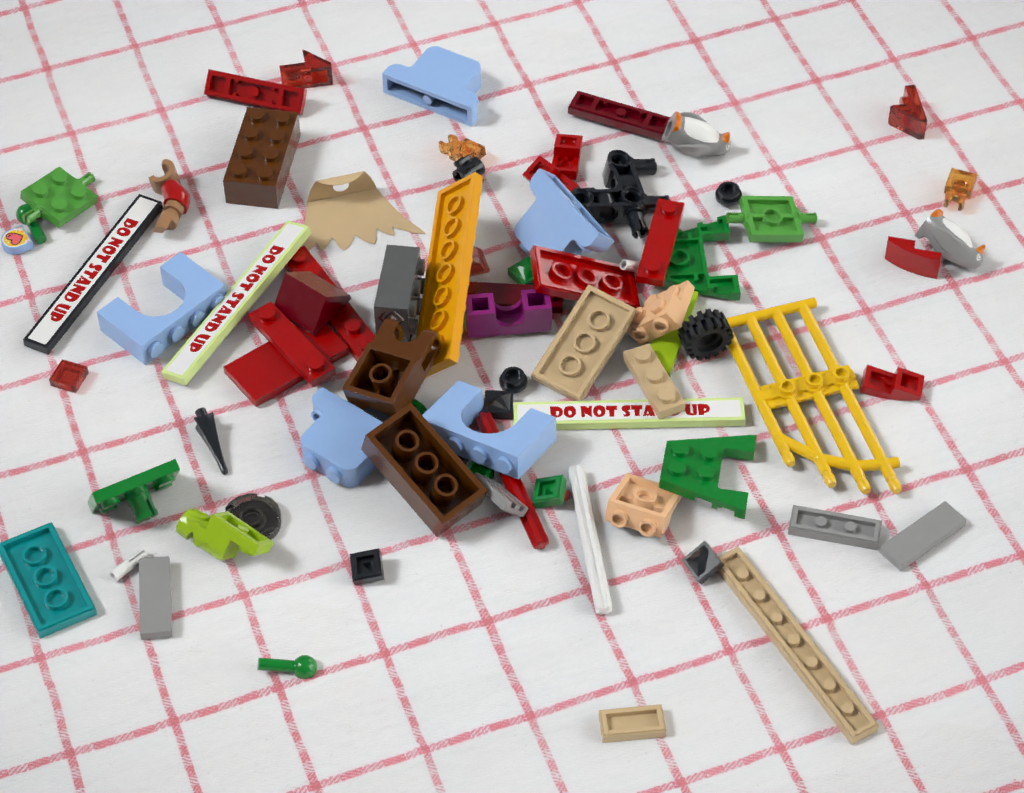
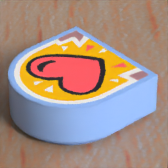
M22 225L6 231L1 237L3 250L8 254L17 255L34 248L32 240Z

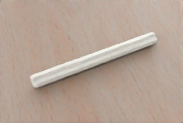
M581 465L571 466L568 469V476L595 611L598 615L609 614L612 611V602L585 471Z

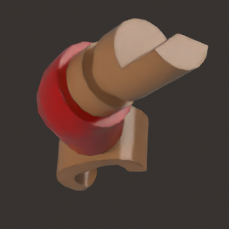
M168 159L162 160L164 176L155 177L153 175L149 177L153 191L164 197L163 211L153 229V232L163 233L167 229L174 230L181 216L186 214L190 205V194L181 185L174 163Z

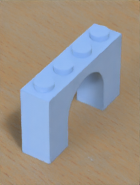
M179 252L160 266L163 285L183 300L178 309L163 316H147L137 312L117 297L97 311L100 330L144 365L160 356L164 350L175 342L180 341L183 336L195 327L200 326L217 304L225 298V284L182 252Z
M460 380L422 415L456 455L518 480L557 440L556 417L530 408L515 425L505 431L480 433L471 430L468 427L479 416V413L484 411L482 389Z

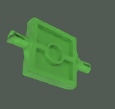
M60 166L21 191L20 199L32 208L22 215V220L29 225L37 218H42L60 228L97 203L98 195L86 187L95 182V176L88 172L81 178L76 179Z
M741 196L739 201L741 213H726L727 224L742 223L746 228L749 242H802L804 233L801 224L817 223V213H801L795 206L793 196Z

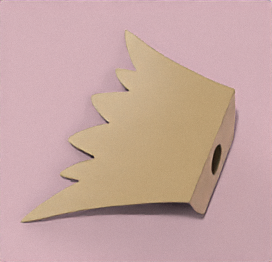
M365 171L315 181L308 195L304 225L310 227L312 234L302 246H305L310 251L318 243L320 250L323 251L333 238L342 250H346L352 243L355 235L368 243L375 244L377 229L385 234L394 236L392 227L412 233H426L399 213L379 192L372 178ZM349 183L348 188L344 191H335L333 185Z

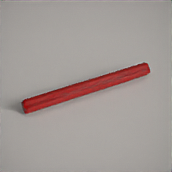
M480 412L479 416L475 419L480 432L498 433L499 430L490 412ZM499 472L506 489L529 508L524 517L519 518L534 549H544L549 544V538L521 478L518 480Z

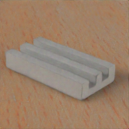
M476 472L475 476L488 490L486 496L502 511L518 517H524L529 509L497 480L490 479L485 475L482 476Z

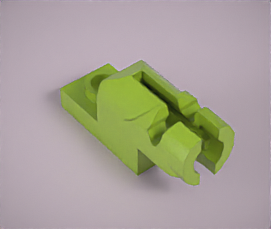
M195 507L193 510L189 508L179 519L175 530L186 540L192 537L194 539L193 544L196 547H200L217 560L234 558L239 550L249 556L269 553L274 543L229 511L214 513L210 516Z

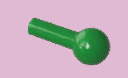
M22 204L16 211L17 220L24 225L27 224L22 220V215L32 209L29 204ZM37 220L27 225L38 244H43L47 240Z
M301 655L295 660L258 658L257 670L294 673L300 679H309L316 674L317 663L309 655Z

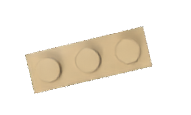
M649 343L623 352L624 362L658 419L685 411V401Z

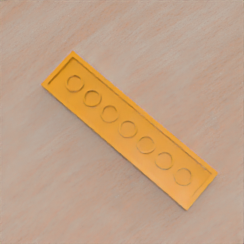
M476 172L438 191L417 337L426 329L438 332L442 346L426 377L457 364L460 356V342L463 333V320L473 260L472 254L476 238L475 232L479 216L480 196L482 194L483 177Z

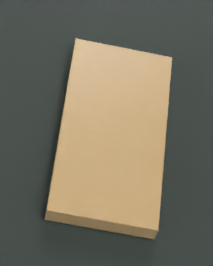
M588 284L531 374V379L573 401H583L636 317L637 309Z

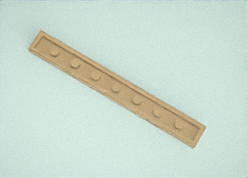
M736 547L718 556L725 566L717 572L850 744L853 745L877 732L879 728L878 723L742 550Z

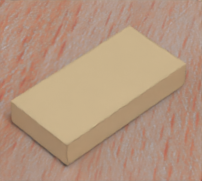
M662 704L599 710L603 743L666 737Z

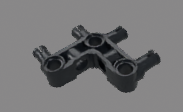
M612 150L607 156L602 176L604 185L608 189H595L592 187L575 188L571 191L574 197L599 224L628 223L632 236L635 239H638V234L640 239L648 235L649 229L645 223L644 216L649 212L655 211L658 198L670 200L669 195L647 196L638 175L656 174L657 163L655 159H633V157L622 150Z

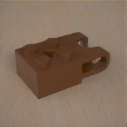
M390 318L385 319L372 343L366 345L342 388L348 402L363 411L367 407H371L389 416H393L409 403H412L441 349L439 333L426 329L415 340L402 342L404 334L399 321Z

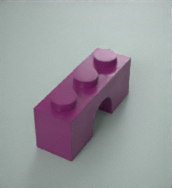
M535 289L521 290L520 300L516 304L506 307L499 306L494 302L493 293L467 295L465 311L468 338L552 331L550 295L536 293Z

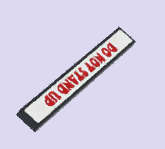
M141 194L135 198L24 337V346L49 355L162 211L163 204L161 201Z

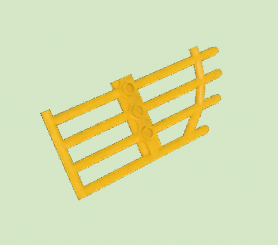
M814 297L726 318L731 329L747 325L775 381L772 384L759 386L734 335L733 339H731L732 343L727 346L782 456L783 462L788 467L795 465V458L792 452L814 462L829 488H833L837 484L830 467L850 471L859 490L863 494H868L871 491L870 483L863 471L881 470L890 490L894 494L902 491L901 483L893 470L894 468H900V460L897 456L887 458L852 391L859 388L853 370L850 369L849 365L839 366L810 310L817 307ZM800 313L828 370L812 372L784 315ZM773 318L802 376L792 379L785 378L758 323L759 321ZM837 393L842 395L874 459L857 460L825 396ZM809 400L815 401L843 458L822 452L798 403ZM788 408L806 445L782 433L772 412L773 409Z

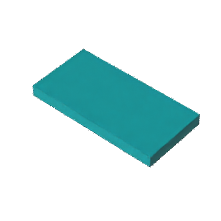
M52 522L0 542V558L39 638L97 615L96 608Z

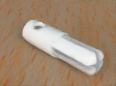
M623 259L620 262V269L637 272L640 263Z
M141 549L111 570L109 574L112 579L118 581L139 564V559L148 558L147 552Z

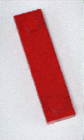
M208 69L204 95L281 111L298 112L300 115H303L307 89Z
M658 198L636 274V283L663 287L685 203Z
M271 301L248 314L249 321L312 387L336 375V368Z

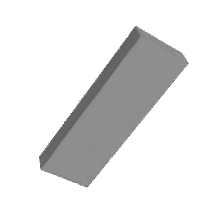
M944 501L882 544L879 552L898 570L902 571L963 528L967 519Z
M793 505L788 535L877 550L882 520Z
M169 556L139 559L141 640L172 637L171 564Z

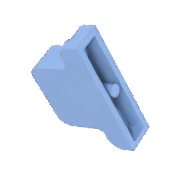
M432 46L426 49L413 66L406 67L401 64H393L382 73L383 93L471 127L478 120L479 100L476 93L481 88V65L476 60L438 46Z
M541 168L537 170L530 181V188L536 200L515 226V236L521 242L519 244L520 248L529 255L533 245L580 255L583 251L589 254L592 251L597 253L606 252L614 243L610 235L556 175Z
M321 387L312 397L313 412L311 416L315 422L301 436L303 463L309 469L317 470L326 475L333 483H339L347 488L357 487L376 468L361 450L365 435L383 422Z

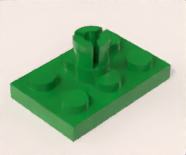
M176 459L92 492L88 500L91 512L100 511L101 514H105L118 508L117 504L121 501L127 500L137 524L156 517L159 513L152 502L148 490L155 488L156 492L172 486V482L176 480L175 478L180 471Z

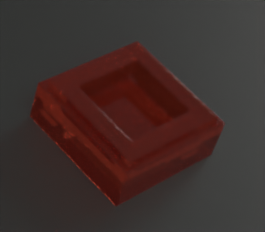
M62 359L49 379L50 386L76 393L89 373L88 367Z

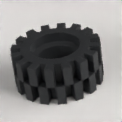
M706 309L705 313L702 314L701 311L696 312L697 316L693 317V315H690L688 322L683 321V327L678 330V337L690 358L694 359L696 357L697 360H702L704 356L707 360L710 359L712 354L715 357L718 356V351L720 350L724 352L727 349L726 345L732 343L731 339H733L734 335L723 312L719 313L717 309H714L713 312L711 309Z

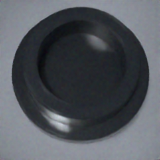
M729 181L721 183L715 192L716 201L724 206L737 205L742 196L739 186Z
M518 367L506 368L499 377V385L503 391H514L515 394L522 392L527 387V376Z

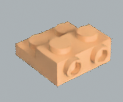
M687 280L681 284L672 285L657 295H651L645 301L644 307L636 308L638 313L626 332L640 345H643L681 328L695 287Z
M626 473L608 500L605 521L611 522L617 528L628 527L637 530L646 537L656 536L661 538L670 524L672 513L681 500V496L659 488L658 482Z

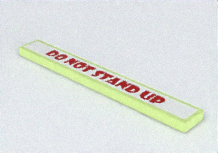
M287 221L224 296L225 298L217 304L161 371L164 379L185 386L189 383L312 234L309 226Z
M743 397L683 399L686 403L685 411L662 419H658L647 399L513 402L514 425L530 408L556 417V430L745 426L746 419Z

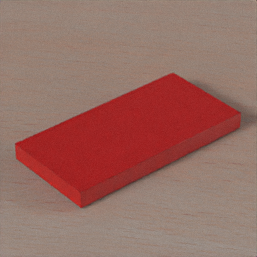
M533 245L529 251L536 293L578 302L589 284L634 308L640 307L634 272L621 270L620 264Z
M327 324L315 336L296 326L331 364L349 354V347ZM269 341L224 366V373L255 407L305 380Z

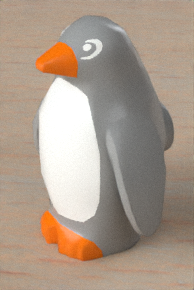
M675 111L669 119L661 139L662 141L675 144L683 154L695 157L721 156L728 153L731 148L730 132L718 133L701 116L691 112L679 113Z
M936 209L915 234V237L918 239L926 237L933 247L931 251L942 253L941 263L946 259L962 267L976 269L983 261V253L986 246L982 245L975 249L972 246L969 235L958 224L945 218L941 209Z

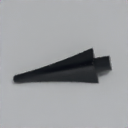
M199 408L195 411L196 417H194V420L197 423L195 429L211 451L221 473L226 475L228 469L221 451L214 413L208 414L206 408Z

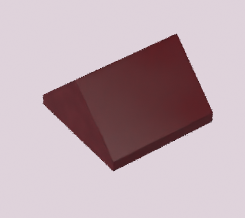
M310 271L286 272L274 305L292 323L315 336L351 300V296Z

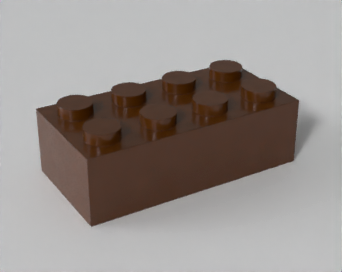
M247 107L223 179L226 203L278 209L301 136L298 112Z
M409 403L365 435L361 450L436 537L440 536L482 504L488 490L412 403Z

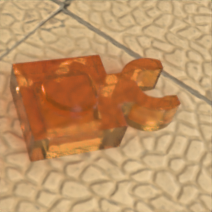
M450 134L448 135L449 143L438 142L440 152L449 154V159L452 161H457L462 156L465 157L467 155L471 158L477 157L479 159L486 155L485 146L468 138L459 141L457 136Z
M951 168L944 189V207L947 208L950 202H957L959 204L958 211H962L965 199L971 198L978 174Z

